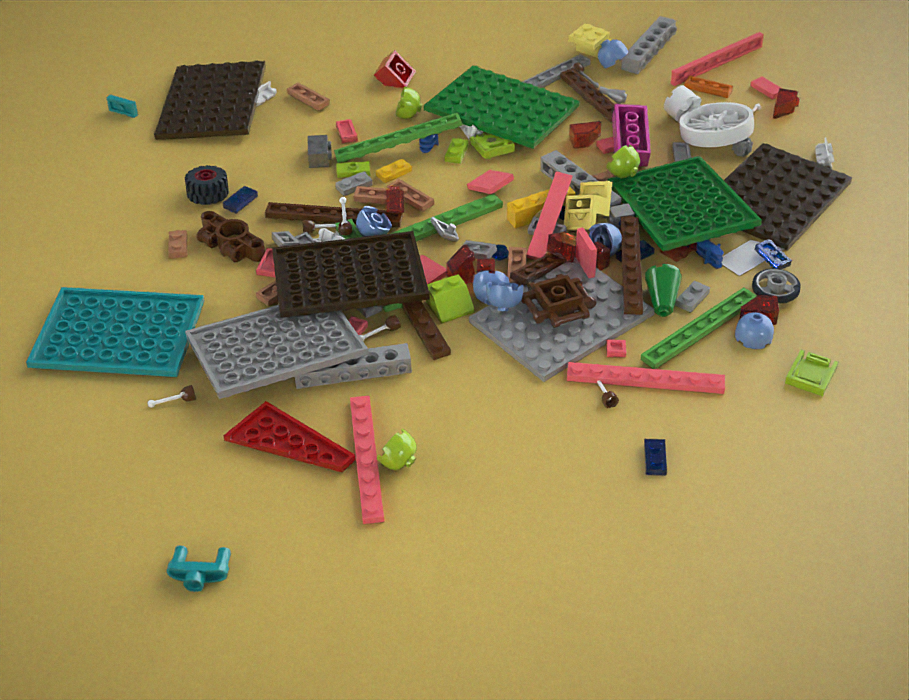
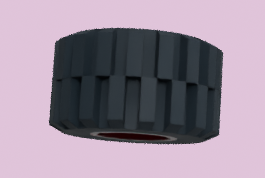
M210 165L199 166L188 171L185 175L187 197L191 202L200 205L215 204L223 201L229 194L227 173L220 167Z

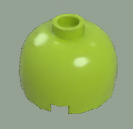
M404 86L400 95L401 99L397 105L396 116L410 119L417 112L421 111L422 103H420V96L415 90Z
M625 145L613 154V161L611 163L608 161L606 166L607 170L615 177H632L638 172L640 157L631 145L629 147Z
M401 429L402 434L397 432L383 447L382 450L385 452L383 456L378 455L377 460L388 469L400 470L405 466L409 468L416 460L414 455L417 451V444L415 439L404 429Z

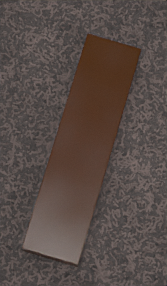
M553 251L511 272L510 279L526 285L566 263L568 258Z

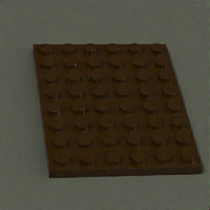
M256 60L253 62L240 61L238 63L225 62L223 64L210 63L207 65L177 66L154 133L155 140L249 135L259 96L258 88L262 84L266 68L265 61Z
M762 143L724 181L761 218V226L745 229L742 232L788 251L850 185L852 177L832 170L829 167L819 165L814 161L788 153L785 150Z
M413 231L272 247L280 318L430 300Z

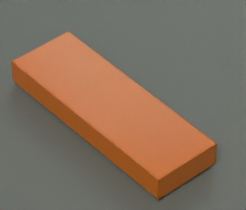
M689 76L684 83V86L688 89L728 98L733 91L732 85Z

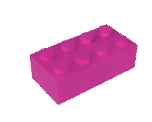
M615 104L612 116L614 153L625 145L627 147L631 145L639 154V166L648 167L651 148L647 106Z

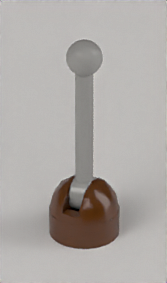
M577 62L572 66L571 69H575L580 75L584 76L595 88L599 87L597 82H594L584 73L582 64Z

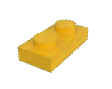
M400 159L377 169L376 176L384 183H387L412 172V166L404 159Z

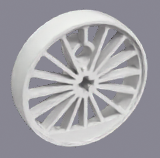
M731 102L711 103L695 107L685 112L680 118L681 138L684 142L698 147H720L740 142L749 137L754 131L753 111L745 105Z

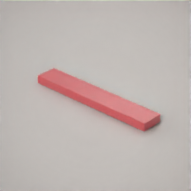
M556 171L526 258L537 260L546 255L573 175Z

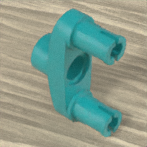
M176 546L172 560L168 563L166 570L171 578L184 581L183 585L187 590L199 592L202 591L205 583L220 582L227 578L231 551L226 547L219 548L214 563L186 561L188 549L185 546Z

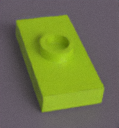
M369 161L337 163V178L351 177L362 172L370 176Z

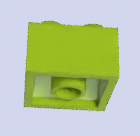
M459 274L427 284L430 300H426V303L441 324L475 312L467 285Z

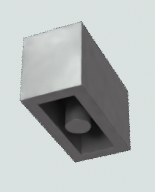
M327 135L308 136L309 168L329 167V160H332L331 141H328Z

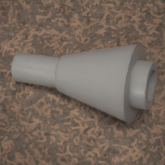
M600 86L598 91L608 95L609 98L618 104L625 103L628 95L625 94L626 90L607 89Z

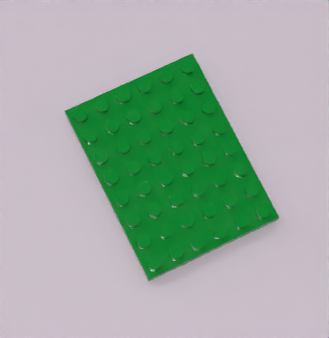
M471 66L424 104V111L441 117L458 113L462 124L472 127L474 125L478 130L534 149L579 107L580 101L572 97L560 95L557 92L548 91L545 88L533 86L530 83L521 82L518 79L494 73L491 70Z
M701 156L641 170L632 177H613L608 179V181L612 182L613 192L621 197L623 204L630 205L635 213L634 217H638L640 225L662 251H669L673 248L761 226V218Z

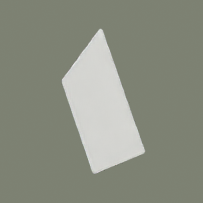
M749 240L722 256L723 261L721 263L741 276L781 252L784 248Z

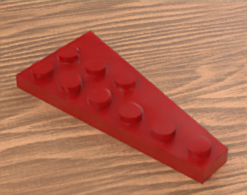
M267 401L223 435L224 441L338 472H343L356 461L355 454Z

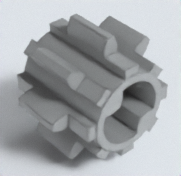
M747 137L740 142L734 143L732 150H734V154H737V156H748L751 153L753 142L751 138Z

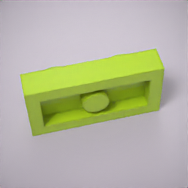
M453 138L445 154V162L461 164L468 148V140Z

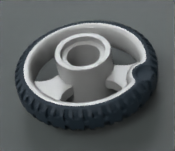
M771 268L760 271L754 276L752 289L762 300L781 304L796 299L800 293L801 284L792 273L782 269ZM767 278V286L760 287L759 282Z

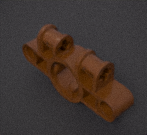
M206 211L201 214L203 227L197 233L198 241L205 242L210 248L218 246L220 253L223 256L230 257L233 262H239L245 257L254 262L261 261L265 254L264 241L249 232L246 222L239 219L227 220L213 211ZM230 235H239V236H237V237H232V238H229V237H228V236H230Z

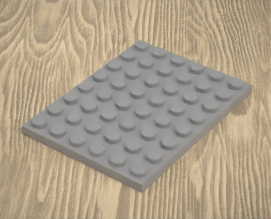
M575 257L532 282L537 283L551 279L558 274L568 275L570 279L579 278L590 297L596 300V306L588 309L590 314L588 319H577L561 324L557 328H553L549 318L537 324L526 304L520 301L517 306L509 308V311H498V307L489 305L471 315L469 322L540 380L545 382L568 368V362H578L606 345V340H614L654 315V308L643 301V315L624 314L623 286L597 268L595 277L589 279ZM525 285L523 286V293L527 292L528 288ZM533 299L532 301L537 307V309L539 311H542L543 309L541 308L537 300Z
M279 305L185 331L186 337L219 399L369 355L367 346L341 310L280 318Z

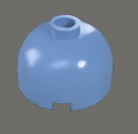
M607 39L601 43L602 47L598 51V60L604 68H609L616 64L615 61L621 60L627 55V47L619 40L613 39L609 41Z
M365 206L357 216L356 226L362 237L387 234L392 226L388 217L384 213L382 215L377 213L378 209Z
M599 223L590 227L589 237L597 248V254L600 256L598 257L599 259L611 257L619 251L622 236L616 226L610 223Z
M487 270L479 272L474 276L473 291L478 300L491 305L486 296L487 283L492 282V285L498 286L502 282L509 283V277L499 271H495V274Z
M492 282L487 283V299L491 305L498 307V311H509V308L517 306L522 300L523 285L518 287L516 283L502 282L496 286L492 285Z
M761 313L745 314L738 321L735 330L736 340L738 342L740 340L743 342L744 347L751 349L765 348V345L768 343L770 345L774 335V327L771 320Z

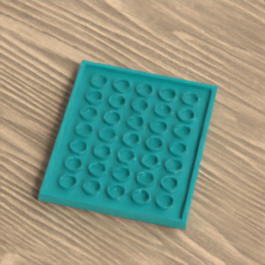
M61 287L26 361L27 367L178 377L189 346L185 331L195 328L205 301L204 295Z

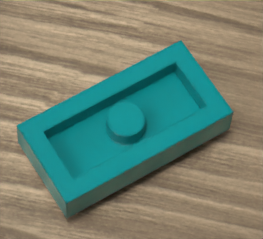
M109 95L106 98L109 111L133 118L138 115L135 101Z

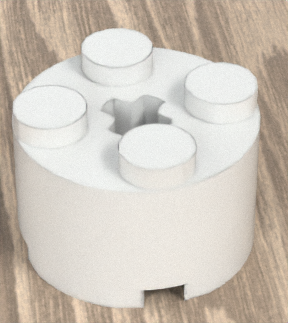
M679 86L672 91V96L670 98L667 97L664 102V110L677 122H680V118L685 112L700 106L701 98L685 86Z

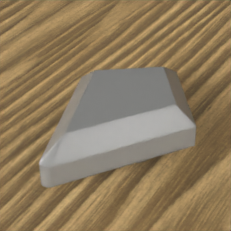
M434 217L430 219L432 225L442 238L454 242L459 240L454 224L447 225Z

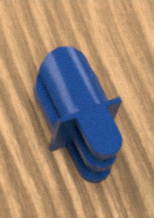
M432 134L426 138L419 139L421 152L428 153L434 145H439L438 134Z
M709 239L697 242L696 253L705 259L704 264L709 263L717 269L722 267L721 262L723 261L724 251L720 249L721 244L715 245Z

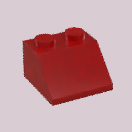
M394 50L382 60L374 76L384 86L404 88V86L407 87L416 71Z

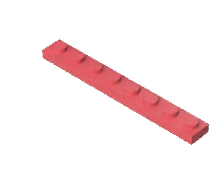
M761 32L755 33L672 70L671 84L673 86L685 82L689 76H699L761 48L764 34Z
M568 362L567 381L597 383L600 380L602 384L718 394H724L725 375Z
M370 396L350 397L363 524L384 522Z

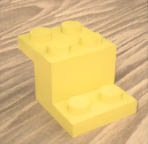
M584 24L569 35L568 41L576 44V51L598 58V51L602 47L601 43L607 39L611 41L610 32L590 24Z
M612 182L580 183L579 195L566 196L564 225L567 231H577L578 228L582 227L585 231H589L590 227L596 224V217H609Z

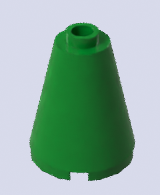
M662 264V267L654 265L647 269L645 273V281L654 312L661 317H666L673 312L681 284L682 274L680 269L674 265Z

